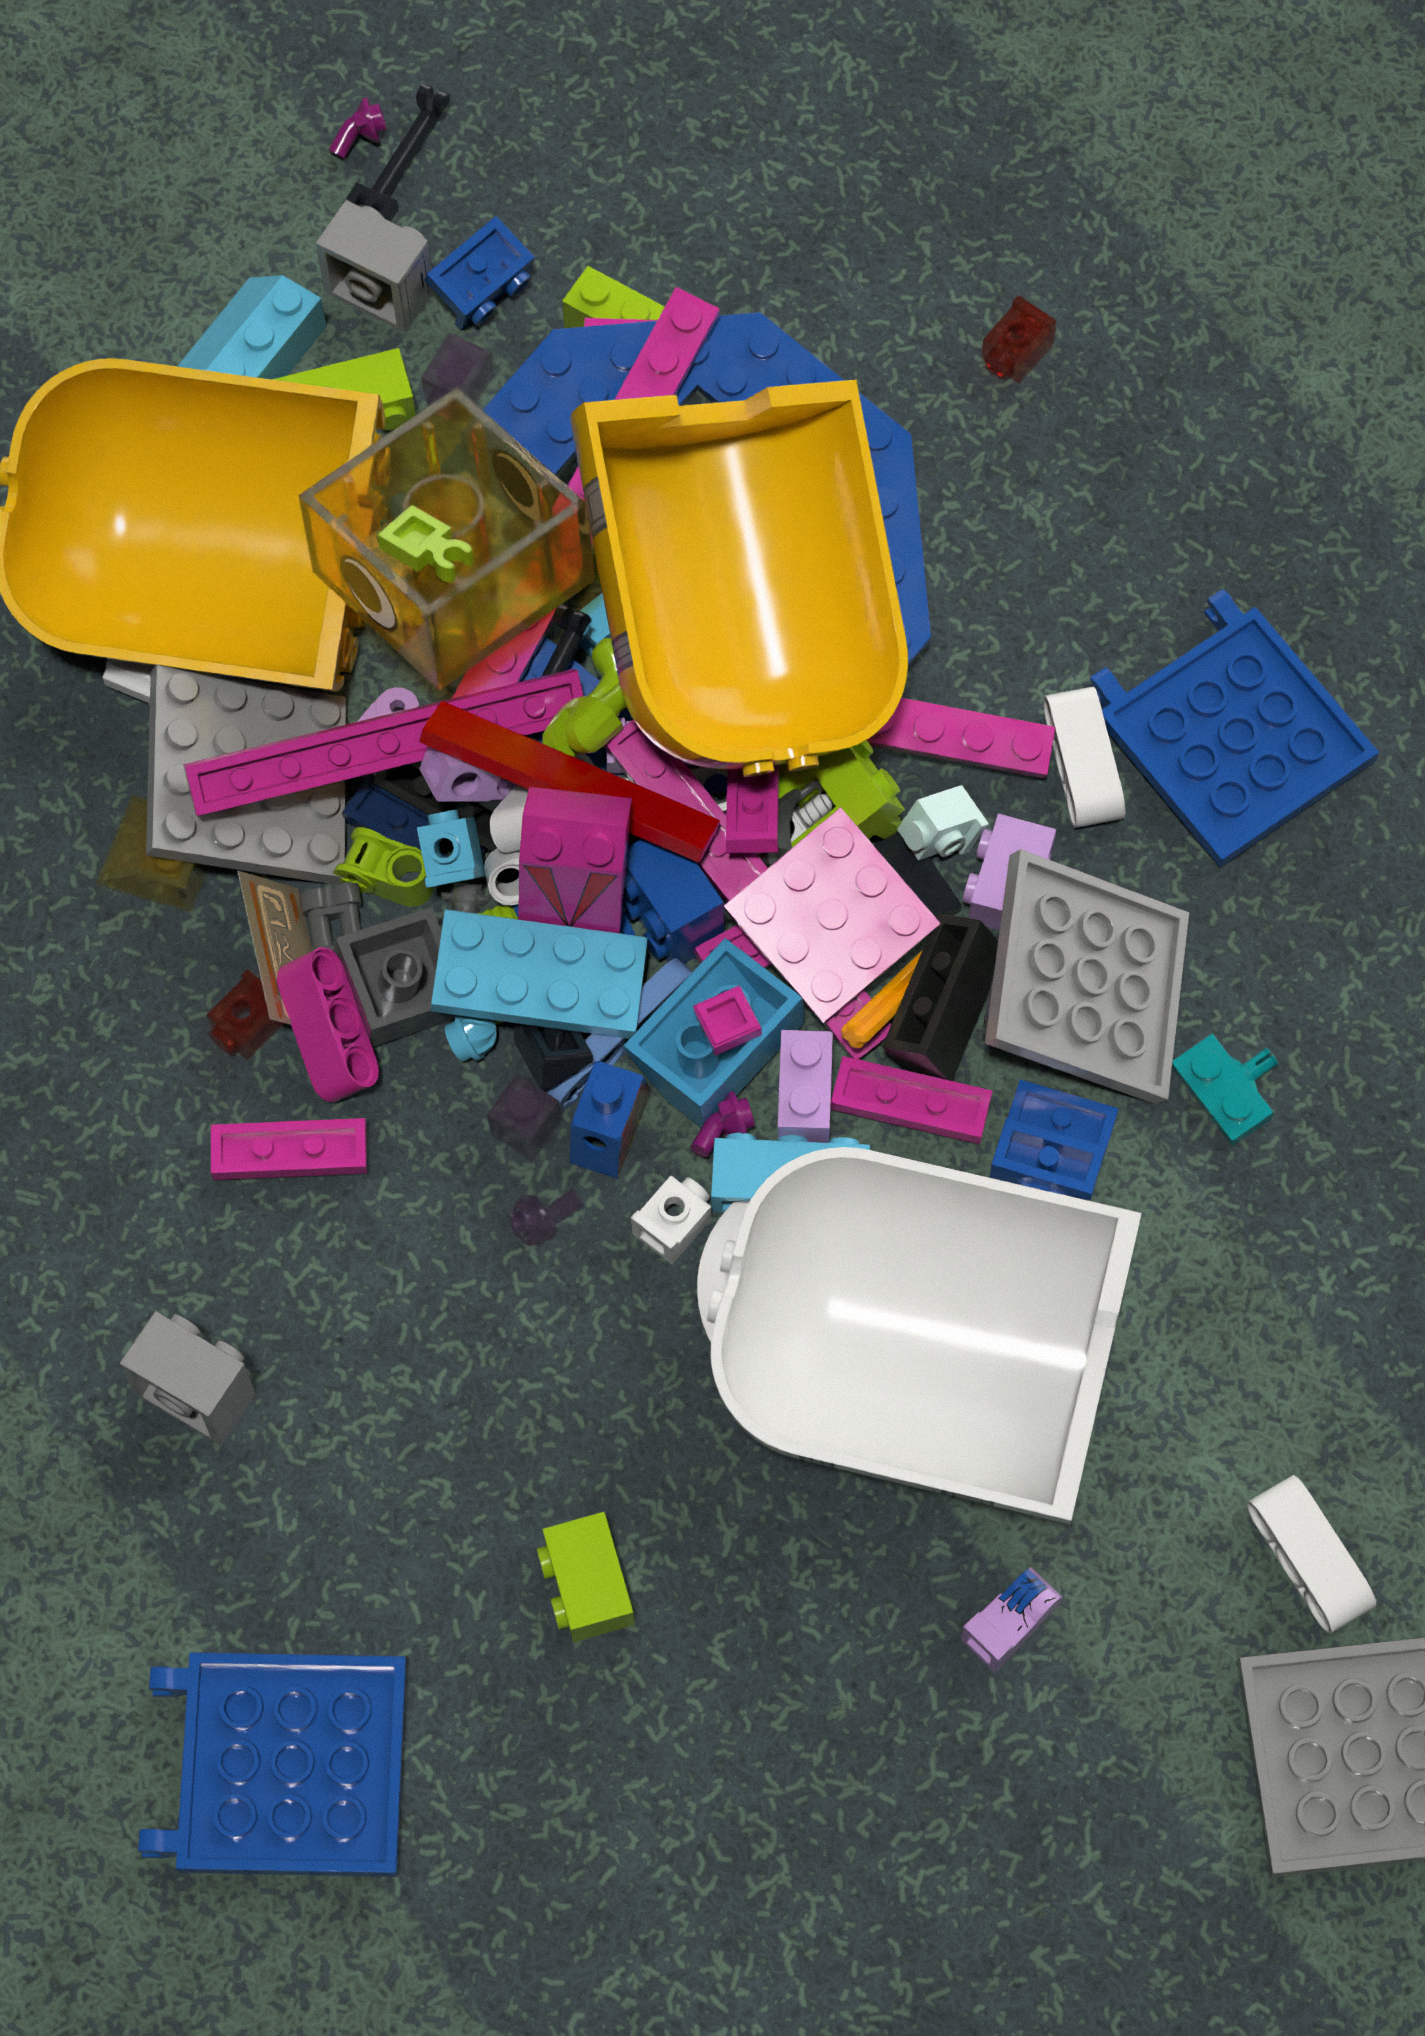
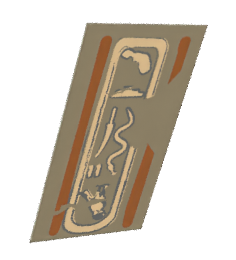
M238 871L269 1017L272 1020L292 1025L278 989L277 972L282 965L313 951L306 919L302 914L299 889Z

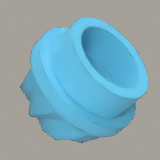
M455 1015V1021L445 1025V1034L452 1051L461 1062L471 1058L478 1061L483 1059L485 1054L496 1043L497 1029L493 1020Z

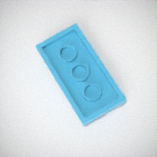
M445 910L431 1012L630 1039L636 1033L648 937Z

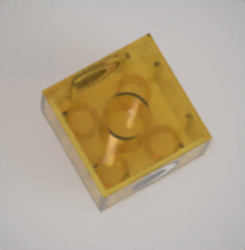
M457 387L298 495L313 573L439 691L595 580L590 525L585 501ZM413 505L451 527L452 540H462L468 543L473 550L474 564L468 567L460 561H452L451 563L455 565L456 580L453 583L445 582L436 575L435 567L429 563L421 571L417 572L380 550L378 534Z

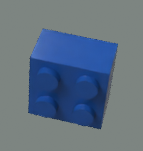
M641 839L628 846L623 897L625 915L630 921L638 918L647 931L643 934V937H648L647 947L656 960L664 957L668 963L672 959L678 958L686 964L696 958L693 952L695 947L724 932V902L696 861L645 839Z

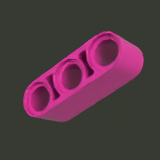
M319 947L282 965L277 972L278 989L292 1023L291 1026L315 1092L327 1102H337L374 1085L378 1079V1063L344 966L337 954L327 947Z

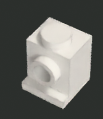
M670 1176L640 1211L637 1210L631 1217L632 1234L673 1265L712 1219L711 1206L706 1203L710 1198L709 1194L701 1185L690 1178H686L680 1183L673 1176ZM673 1203L684 1210L678 1216H670L665 1211Z

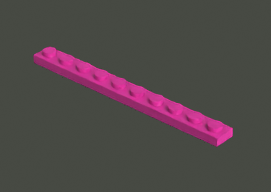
M675 287L614 400L676 395L713 328L720 309ZM577 467L555 508L554 520L547 522L452 698L521 682L554 621L553 617L556 608L565 601L594 547L579 467Z

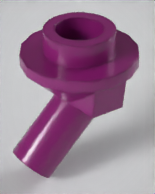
M368 97L363 98L353 116L346 119L328 150L338 157L345 159L358 134L374 143L381 142L379 133L387 131L380 104L371 105Z
M734 1091L728 1092L722 1102L717 1103L718 1111L706 1119L690 1146L693 1152L702 1157H708L714 1147V1138H719L722 1132H724L726 1138L728 1134L747 1133L746 1129L755 1127L753 1115L746 1097L737 1100Z

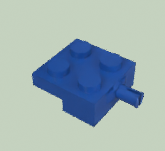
M1020 1079L991 1164L990 1178L1091 1201L1119 1108Z

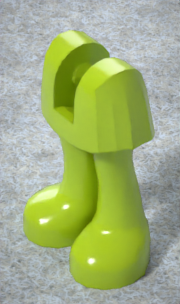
M603 638L592 650L591 662L601 677L598 685L587 696L574 698L562 706L543 733L542 743L572 757L579 753H593L603 747L623 729V724L619 720L618 715L627 706L619 685L611 638Z

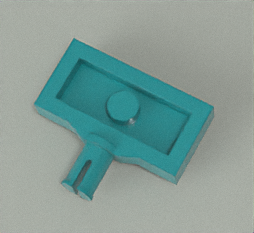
M1212 1033L1172 1061V1070L1231 1146H1234L1273 1119V1110L1259 1094L1255 1084L1256 1079L1278 1066L1275 1056H1271V1051L1265 1047L1263 1051L1244 1064H1241L1240 1061L1227 1053Z

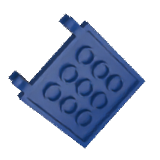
M1223 589L1207 599L1210 607L1204 611L1205 616L1220 631L1129 692L1122 688L1112 672L1106 667L1090 677V681L1093 684L1091 687H1095L1100 705L1103 708L1102 713L1107 732L1219 867L1231 861L1377 761L1379 751L1260 611L1254 607L1243 614L1231 596Z
M190 1652L189 1668L151 1667L149 1690H153V1697L187 1695L178 1830L140 1829L138 1852L142 1853V1858L164 1859L176 1857V1870L178 1873L397 1877L406 1657Z

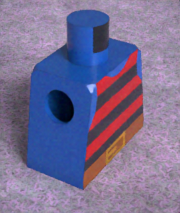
M595 1061L570 1127V1164L616 1179L619 1178L651 1093L644 1076L601 1061ZM592 1137L598 1138L606 1144V1147L595 1146L589 1143V1140Z

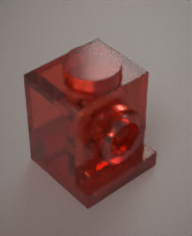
M1018 295L1012 301V307L983 339L981 358L992 372L1001 377L1009 376L1020 384L1054 345L1057 321Z
M249 969L241 975L242 980L206 1014L211 1028L208 1035L213 1042L225 1053L230 1054L235 1050L246 1060L285 1024L270 1019L262 980ZM246 1008L251 1011L245 1018H236Z

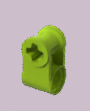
M364 827L354 828L351 834L353 844L344 862L337 864L333 871V874L339 876L341 883H357L362 893H371L408 907L420 906L430 899L433 895L434 887L426 888L424 879L426 878L421 850L386 838L371 829ZM407 872L420 873L418 878L413 881H399V878Z

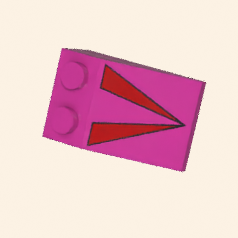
M529 787L521 827L518 920L620 934L632 798Z

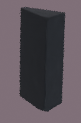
M514 1023V1042L541 1091L555 1086L593 1062V1054L580 1032Z

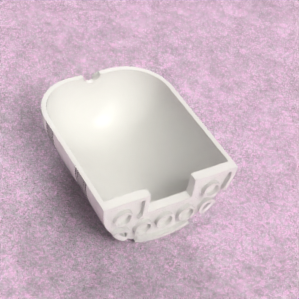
M838 1147L822 1149L802 1155L777 1169L764 1181L744 1212L736 1242L726 1241L720 1264V1271L729 1273L726 1289L724 1292L713 1291L707 1314V1321L715 1323L711 1339V1364L719 1395L733 1419L746 1433L757 1442L779 1454L1070 1525L1142 1213L872 1150Z

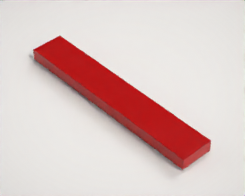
M444 701L440 702L421 732L420 743L528 790L529 787L632 798L629 833L698 863L714 838L720 820Z

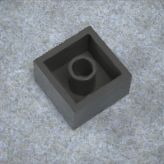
M433 907L336 938L334 952L344 966L372 1047L455 1020V1015L431 1012L442 932Z

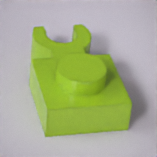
M413 505L378 534L380 550L417 572L421 571L429 563L435 567L436 575L445 582L453 583L456 580L455 565L451 563L452 561H460L468 567L474 564L473 550L468 543L462 540H452L451 527Z

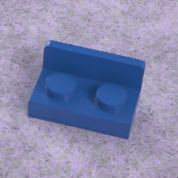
M495 216L426 274L425 282L457 315L454 324L462 331L471 322L476 326L481 325L497 309L494 303L505 293H508L510 297L515 296L530 282L532 277L529 273L535 257L503 222Z

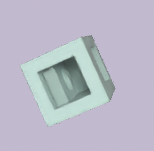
M960 785L918 799L897 830L916 858L921 860L936 854L945 857L955 851H958L960 855L968 853L989 823L963 786Z

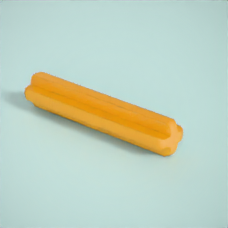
M922 951L841 1028L842 1038L848 1040L851 1047L861 1048L896 1014Z

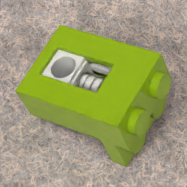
M867 740L844 750L819 756V766L814 768L789 771L788 763L779 767V799L793 789H799L801 792L791 817V821L795 825V831L791 838L792 848L840 807L868 839L873 835L885 839L898 832L897 828L902 822L898 815L905 811L896 797L900 789L886 770L883 768L877 770L869 758L873 753V749Z

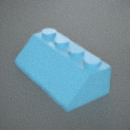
M283 275L249 278L177 367L264 379L287 376L327 327L322 299Z

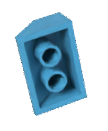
M724 938L623 1047L625 1052L664 1099L701 1128L706 1119L718 1111L717 1103L722 1102L728 1092L734 1091L737 1096L780 1050L781 1030H798L805 1023L803 997ZM740 985L761 1026L762 1035L715 1056L694 1015L693 1006Z

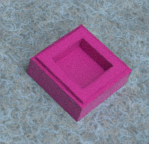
M740 985L693 1006L694 1015L715 1056L762 1035L761 1026Z

